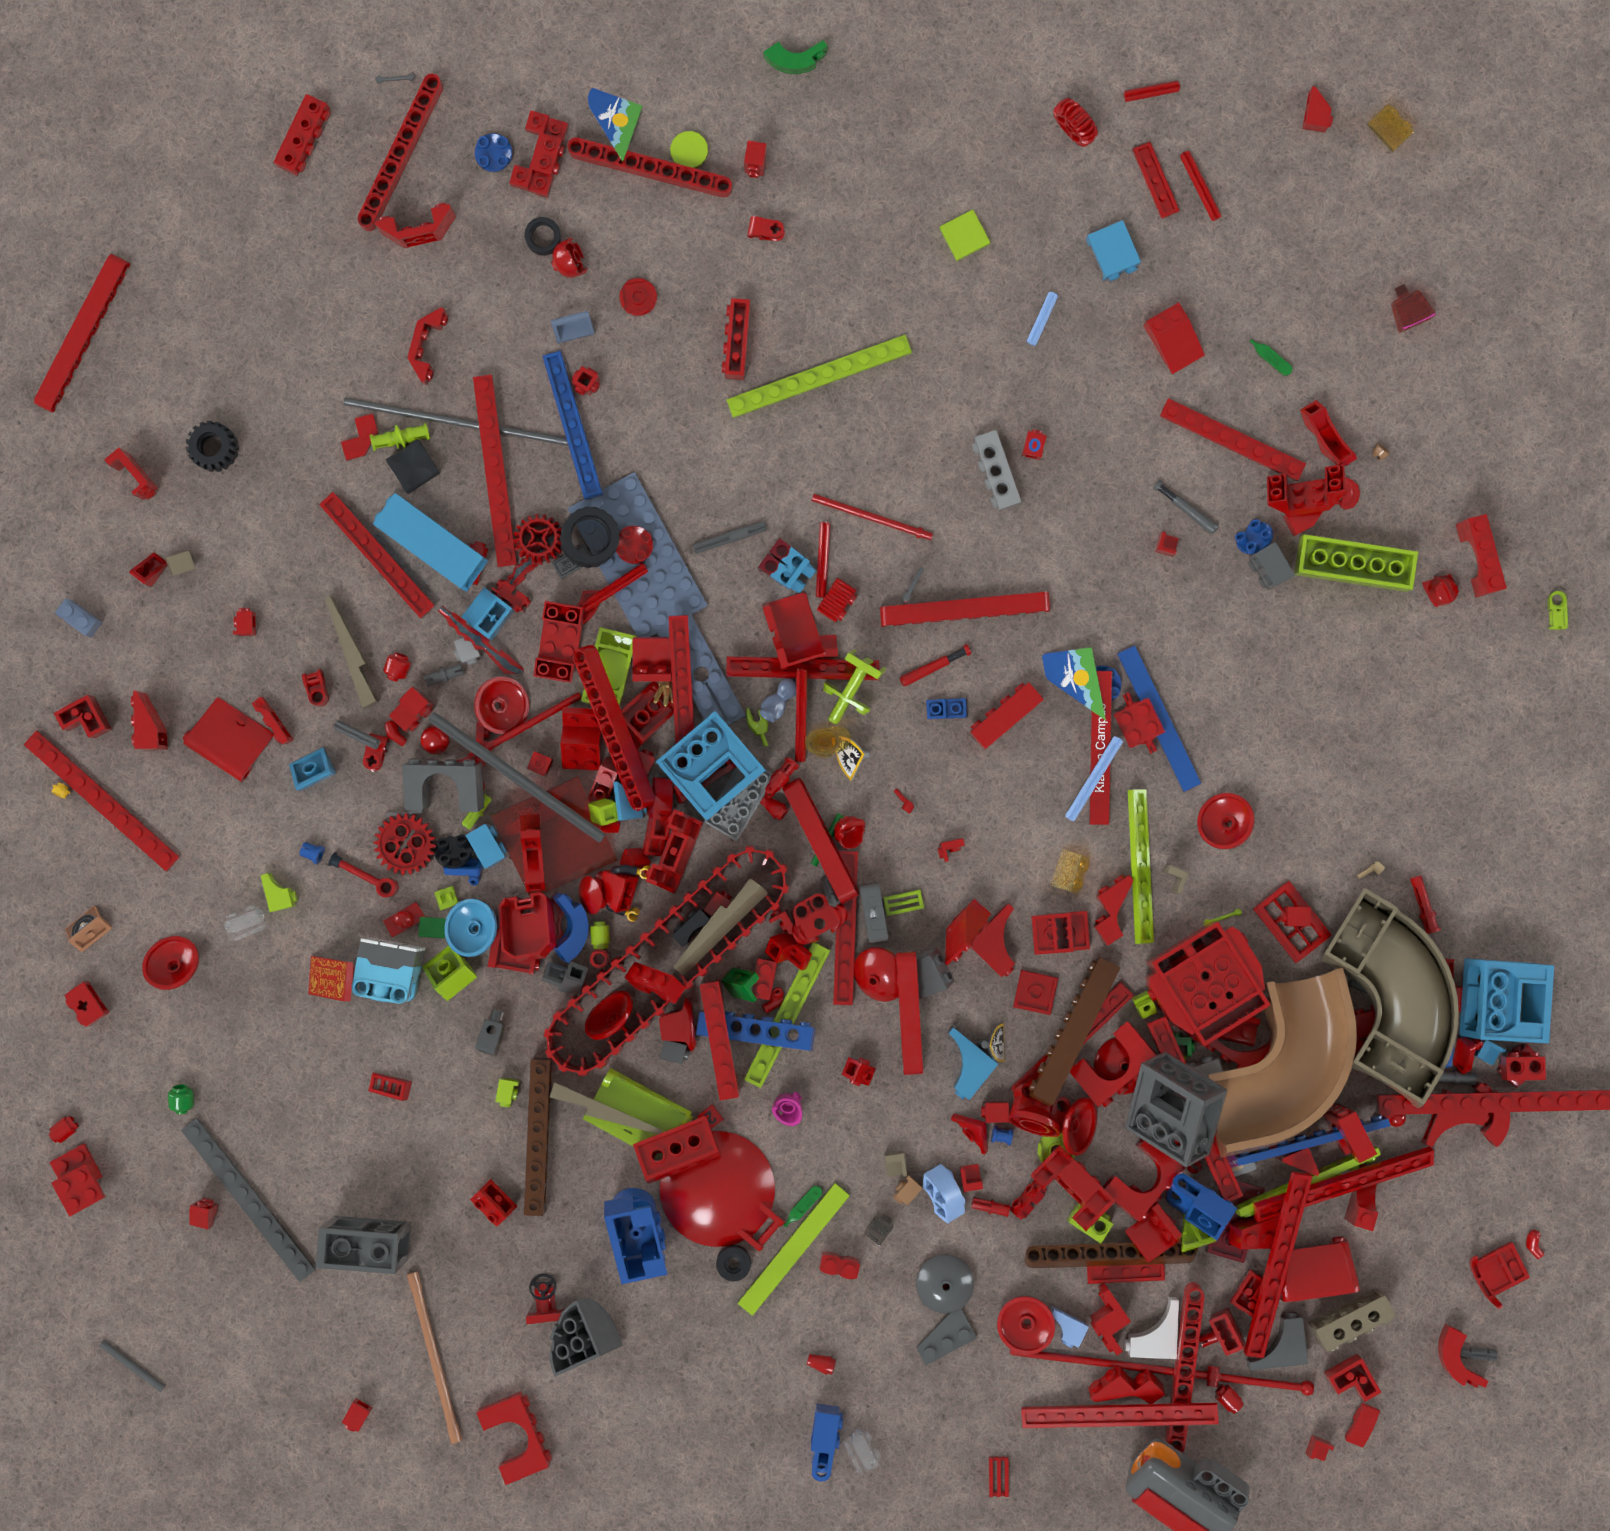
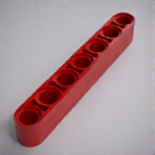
M799 777L786 784L783 791L839 901L844 904L859 896V890L804 782Z
M916 951L896 953L903 1074H923Z

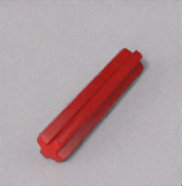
M1172 81L1124 91L1125 102L1179 92L1180 84L1179 81Z

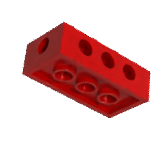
M706 1116L633 1144L644 1178L648 1184L721 1156ZM694 1139H699V1144L692 1147L691 1142ZM680 1146L681 1151L678 1154H673V1149ZM662 1153L663 1158L660 1161H655V1156Z

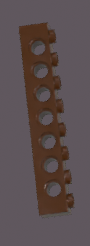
M532 1058L530 1062L524 1215L544 1216L546 1212L552 1058Z

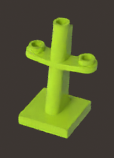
M855 649L848 652L845 657L846 661L857 668L844 691L842 692L828 682L823 684V691L830 695L834 693L840 697L828 717V720L836 725L841 720L849 704L856 707L855 710L863 715L870 712L871 709L853 698L867 674L879 679L886 671L885 667H882L880 670L872 667L873 660L868 657L861 660L854 656L857 652Z

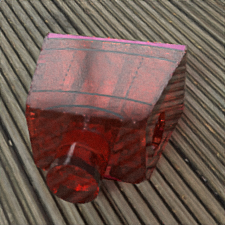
M1405 284L1394 289L1399 299L1391 303V308L1399 334L1436 316L1435 311L1420 290L1409 294Z

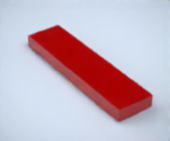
M1149 141L1133 148L1132 151L1161 219L1178 213L1180 210L1151 142Z
M1164 1264L1087 1267L1088 1284L1165 1281Z

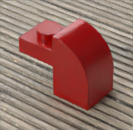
M778 934L770 937L765 953L775 962L781 963L789 960L801 971L807 969L812 953L803 945L798 944L791 934Z

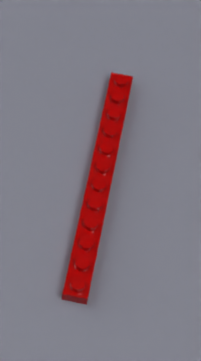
M1610 1090L1430 1094L1425 1104L1420 1108L1413 1106L1402 1094L1377 1095L1378 1115L1610 1110Z

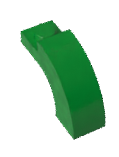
M822 40L805 52L792 53L784 49L780 42H777L763 52V58L770 66L780 72L803 74L816 68L814 60H822L826 56L828 46Z

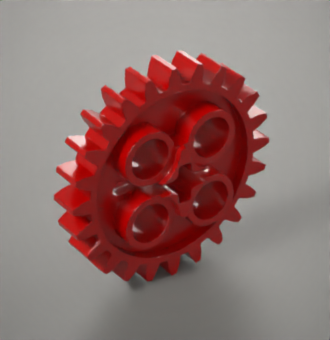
M400 813L397 814V819L390 816V823L384 820L383 824L385 827H378L381 833H375L379 840L373 842L378 845V848L374 849V851L380 852L376 858H383L381 865L387 863V870L393 867L394 874L401 870L402 875H405L406 870L412 875L413 869L419 872L420 866L423 868L427 867L425 861L431 862L432 859L429 855L435 854L431 848L437 846L432 843V840L436 839V837L430 836V833L434 830H427L429 823L423 825V818L416 820V814L409 818L408 813L404 814V818H402ZM399 826L406 828L405 836L398 833ZM412 829H414L415 833L407 842L409 847H405L399 857L395 858V855L403 845L401 841H405ZM416 836L422 838L423 844L421 846L415 845L414 838ZM389 842L395 843L396 850L394 852L388 850L387 844ZM405 852L412 855L411 862L404 860L403 855Z

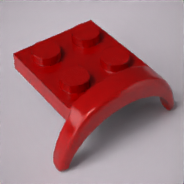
M1508 1242L1481 1257L1475 1255L1469 1261L1472 1274L1482 1293L1498 1309L1503 1308V1305L1495 1297L1496 1295L1530 1278L1512 1242Z

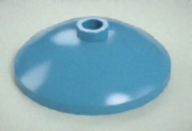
M466 899L457 903L450 910L445 921L446 941L450 948L461 956L475 957L487 951L494 942L497 933V920L491 907L477 899Z

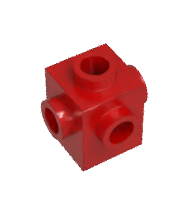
M583 366L576 370L572 377L575 391L582 396L585 394L591 396L592 393H596L601 385L597 375L598 372L590 367L586 369ZM585 380L590 381L588 386L583 384Z
M848 1057L841 1075L850 1079V1083L860 1087L861 1084L869 1086L876 1068L869 1065L870 1061L860 1057L857 1060Z

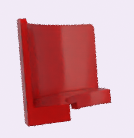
M805 592L762 604L770 632L774 631L775 637H772V641L781 668L826 655Z

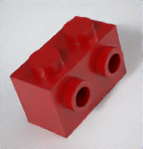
M492 1179L470 1199L474 1206L496 1227L518 1207Z

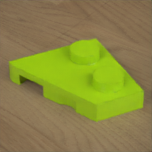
M1183 1214L1182 1252L1217 1241L1185 1220V1214Z

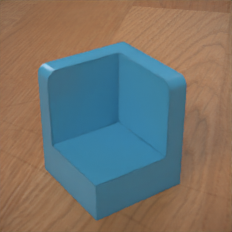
M1482 1040L1484 1042L1483 1047L1476 1050L1474 1056L1490 1065H1494L1500 1052L1505 1053L1506 1050L1488 1040Z

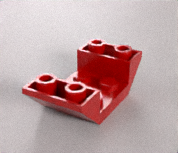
M440 203L431 208L433 224L425 222L420 224V227H404L400 231V227L393 217L384 216L374 222L383 236L405 249L442 240L456 216L450 204Z
M1344 464L1325 467V479L1288 484L1286 474L1267 476L1268 506L1289 516L1328 511L1346 494Z
M545 600L539 654L536 657L533 676L572 683L576 667L572 656L574 650L578 649L580 645L583 607Z

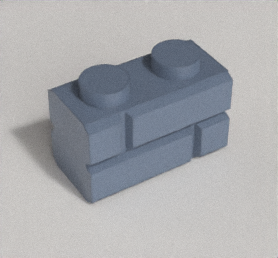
M68 598L64 599L55 612L57 616L90 638L93 637L103 623Z

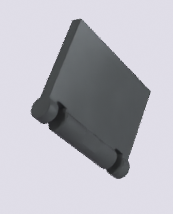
M920 567L908 592L903 595L901 600L903 605L909 603L910 595L924 568Z

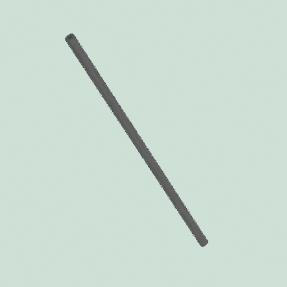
M344 398L343 402L346 406L479 430V422L351 398ZM499 426L500 434L568 446L565 437Z

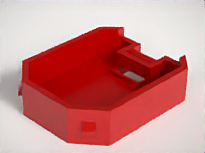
M542 891L531 893V898L521 899L517 896L504 898L498 906L501 950L512 960L526 962L546 958L556 946L553 900L543 894ZM534 908V912L522 914V910Z

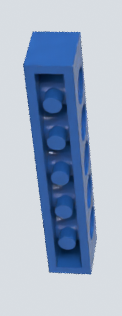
M725 1011L729 1040L813 1051L816 1028L811 1027V1023L800 1022L799 1025H793L792 1020L781 1019L779 1023L773 1022L771 1017L762 1016V1020L754 1019L755 1015L743 1014V1017H736L735 1012ZM699 1012L696 1035L708 1036L704 1012ZM737 1021L742 1025V1029L739 1032H736L733 1028L734 1023ZM755 1024L761 1027L758 1035L752 1032V1027ZM775 1026L780 1030V1034L776 1038L771 1035V1029ZM793 1029H796L799 1033L796 1040L790 1038V1032Z

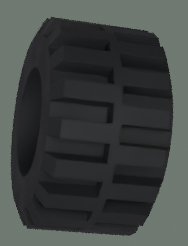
M213 421L201 422L199 427L195 425L193 427L194 432L189 431L188 433L190 439H186L188 444L186 451L189 452V458L196 465L210 472L214 470L220 472L222 468L226 470L229 468V463L233 465L235 462L233 458L238 456L236 450H239L235 434L226 426L216 421L215 423ZM212 436H218L221 439L220 451L214 456H205L203 452L204 442Z

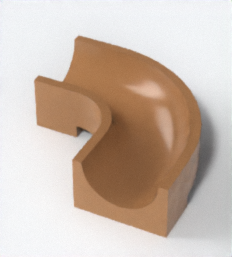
M1343 968L1305 980L1288 983H1275L1273 981L1264 985L1265 990L1262 992L1270 1003V1006L1264 1009L1268 1027L1271 1028L1272 1033L1268 1053L1262 1061L1255 1065L1209 1074L1207 1076L1228 1089L1215 1133L1220 1157L1256 1151L1292 1138L1321 1118L1340 1095L1353 1065L1357 1038L1355 1014Z

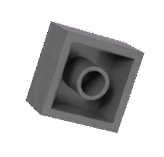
M1276 542L1249 557V566L1253 572L1257 571L1260 577L1258 581L1262 588L1270 590L1295 576Z

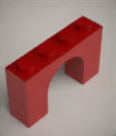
M1487 514L1468 518L1456 524L1460 543L1468 541L1477 559L1478 574L1476 578L1471 579L1475 598L1507 589Z
M1129 1021L1113 1033L1128 1052L1130 1059L1129 1068L1121 1078L1112 1081L1102 1078L1088 1060L1084 1058L1070 1070L1071 1075L1097 1107L1104 1106L1106 1108L1114 1101L1112 1098L1115 1095H1122L1129 1089L1127 1085L1132 1081L1134 1083L1137 1082L1141 1063L1157 1056L1156 1052Z
M1334 1102L1324 1113L1323 1117L1330 1130H1333L1332 1127L1336 1126L1344 1139L1336 1140L1341 1152L1345 1155L1352 1153L1355 1161L1358 1163H1362L1377 1155L1357 1113Z
M1140 1139L1136 1146L1153 1160L1157 1168V1178L1154 1185L1147 1191L1135 1192L1113 1175L1103 1185V1188L1116 1200L1115 1204L1135 1221H1143L1147 1218L1151 1206L1158 1204L1162 1198L1161 1194L1163 1191H1167L1172 1186L1174 1177L1181 1174L1186 1168L1151 1144Z
M522 1391L479 1408L476 1412L483 1431L505 1422H513L520 1425L527 1433V1449L522 1454L501 1462L498 1467L505 1485L549 1468L550 1460H552L549 1449L545 1450L543 1442H545L543 1433L536 1428V1416L529 1411V1399L527 1395L523 1396Z

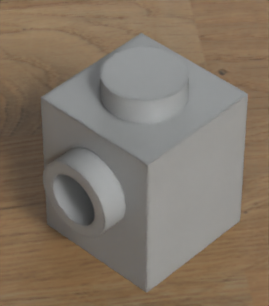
M472 634L469 635V637H470V638L475 642V644L477 645L476 640H475V637H474ZM464 637L454 641L457 649L454 650L458 661L461 660L463 664L467 663L470 666L478 663V659L482 658L480 651L475 650L471 642L464 641Z

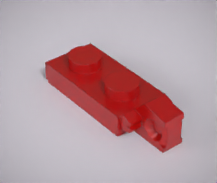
M259 697L252 702L255 711L263 715V722L273 730V736L278 743L289 744L293 741L292 736L264 697Z

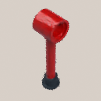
M337 852L332 854L328 862V866L340 867L375 885L376 891L381 897H393L399 890L396 880L392 878L378 879L345 862L342 857L337 855ZM387 882L392 887L389 893H386L383 889L384 884Z

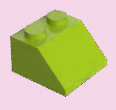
M449 945L422 966L434 990L446 1001L450 1000L477 978L466 959L455 953Z

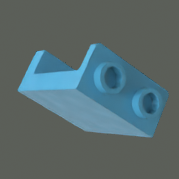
M1123 220L1087 235V244L1091 246L1103 273V281L1109 279L1111 282L1118 279L1121 273L1126 272L1130 274L1138 270L1137 267L1141 261Z

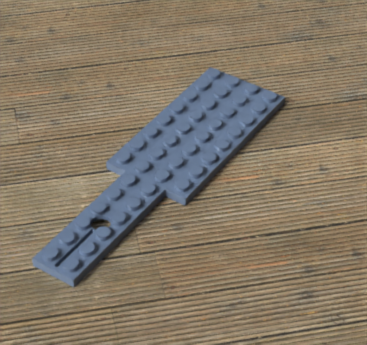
M635 472L602 489V496L582 500L567 508L571 514L579 508L582 509L588 506L598 507L613 517L617 522L619 532L624 527L640 526L651 534L653 550L650 556L641 562L646 566L648 572L615 593V597L637 637H652L656 634L659 637H669L668 616L688 615L692 698L704 720L714 711L717 712L727 725L746 716L691 616L708 605ZM594 520L579 522L577 527L591 553L596 555L603 551L608 542L606 529ZM615 551L611 559L599 567L608 584H611L641 563H627ZM698 667H705L709 671V677L706 681L700 682L695 679L694 672Z

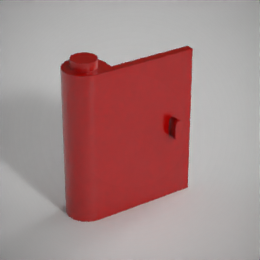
M217 697L191 731L188 730L182 739L184 740L183 745L235 779L243 782L251 772L253 763L274 737V733Z

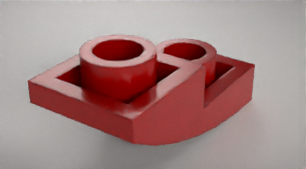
M1362 1403L1353 1415L1354 1423L1345 1434V1440L1363 1448L1375 1427L1380 1410Z

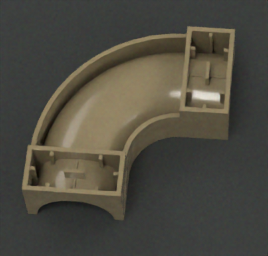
M1364 888L1321 958V961L1335 969L1343 968L1346 976L1358 982L1367 991L1373 1003V1026L1354 1057L1352 1069L1364 1072L1385 1083L1406 1097L1413 1106L1420 1108L1425 1104L1442 1076L1455 1045L1459 1017L1455 983L1442 953L1427 933L1412 919L1398 911V907Z

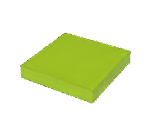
M974 210L939 227L956 262L990 245V241Z

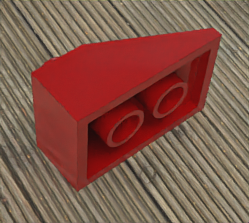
M1179 302L1147 320L1143 325L1172 375L1205 356L1191 322Z
M656 682L649 684L621 710L636 750L644 745L674 715L670 696L667 707L663 704L664 698L660 696L657 703H654V696L659 688Z

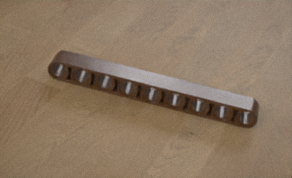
M1179 1241L1169 1248L1173 1252V1256H1168L1164 1252L1151 1262H1147L1133 1242L1042 1245L1029 1247L1026 1250L1024 1261L1029 1268L1033 1269L1182 1264L1194 1261L1198 1253V1247L1191 1249L1192 1255H1187L1182 1252V1241ZM1111 1251L1116 1257L1110 1258L1106 1255V1252ZM1132 1251L1135 1256L1129 1257L1125 1252ZM1050 1253H1054L1057 1255L1058 1258L1056 1260H1052L1048 1257V1255ZM1074 1253L1077 1258L1070 1259L1067 1254ZM1087 1253H1095L1096 1258H1089ZM1035 1254L1038 1256L1039 1259L1035 1261L1031 1260L1029 1258V1255Z

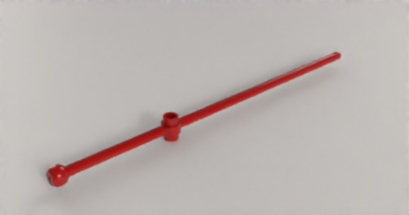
M1011 1349L1009 1351L1011 1355L1109 1368L1119 1365L1125 1370L1144 1372L1149 1369L1152 1373L1174 1375V1367L1044 1351L1030 1355L1020 1354ZM1208 1366V1371L1195 1370L1194 1378L1207 1380L1206 1386L1218 1387V1381L1301 1391L1305 1396H1310L1314 1393V1384L1309 1380L1295 1383L1219 1373L1220 1367ZM1182 1368L1180 1369V1371H1183V1372L1188 1370V1369H1182Z

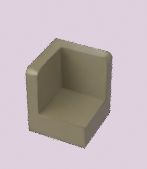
M189 550L165 557L172 576L195 569Z
M903 1151L884 1154L888 1177L907 1176Z

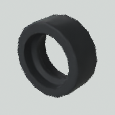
M547 217L533 219L525 229L524 237L527 246L537 255L547 256L553 254L554 248L562 239L558 225ZM539 226H548L554 232V240L547 247H539L532 240V233Z

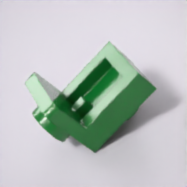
M1173 1032L1177 1044L1185 1045V1056L1191 1057L1192 1052L1195 1051L1194 1040H1191L1190 1036H1182L1181 1032Z

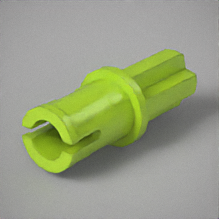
M484 794V808L478 812H469L462 821V825L471 829L479 817L484 815V810L493 799Z

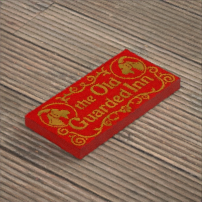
M311 956L308 994L350 1002L353 962Z

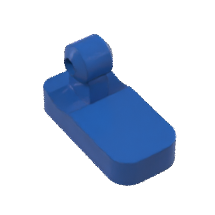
M470 859L461 867H443L445 875H468V882L476 886L481 879L480 874L484 867L479 859Z

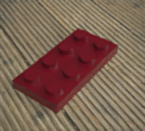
M1237 1180L1243 1196L1231 1201L1234 1206L1263 1194L1265 1188ZM1235 1212L1216 1242L1207 1244L1206 1252L1244 1263L1248 1249H1239L1229 1244L1230 1224L1248 1217H1241Z

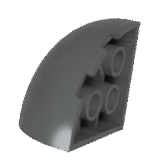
M588 1298L577 1300L560 1314L561 1316L557 1324L554 1325L550 1337L552 1344L549 1356L554 1377L623 1346L612 1319L596 1301Z

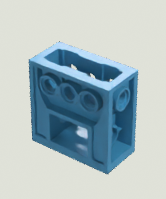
M716 711L656 761L706 821L766 771ZM712 731L718 737L714 743L708 742L706 738L707 734ZM695 744H700L703 748L700 755H695L692 752V747ZM682 756L688 760V764L684 768L679 767L677 764L678 758ZM731 759L745 777L716 801L701 783Z
M1464 958L1459 1036L1481 1040L1549 1043L1554 965ZM1481 974L1480 984H1479V982H1478V976ZM1522 983H1524V988H1523V1003H1522V1018H1521V1020H1520L1521 997H1522ZM1478 1013V1021L1476 1022L1475 1015Z

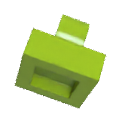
M453 886L434 892L440 911L459 903Z

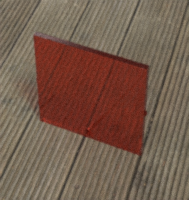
M578 776L546 790L599 829V824L591 821L588 805L590 800ZM534 796L491 815L508 850L509 859L513 861L524 886L525 878L520 831L527 829L540 830L545 890H541L543 894L617 861L606 835L600 843L595 841ZM530 891L528 892V894L530 896L531 893H535L537 891Z

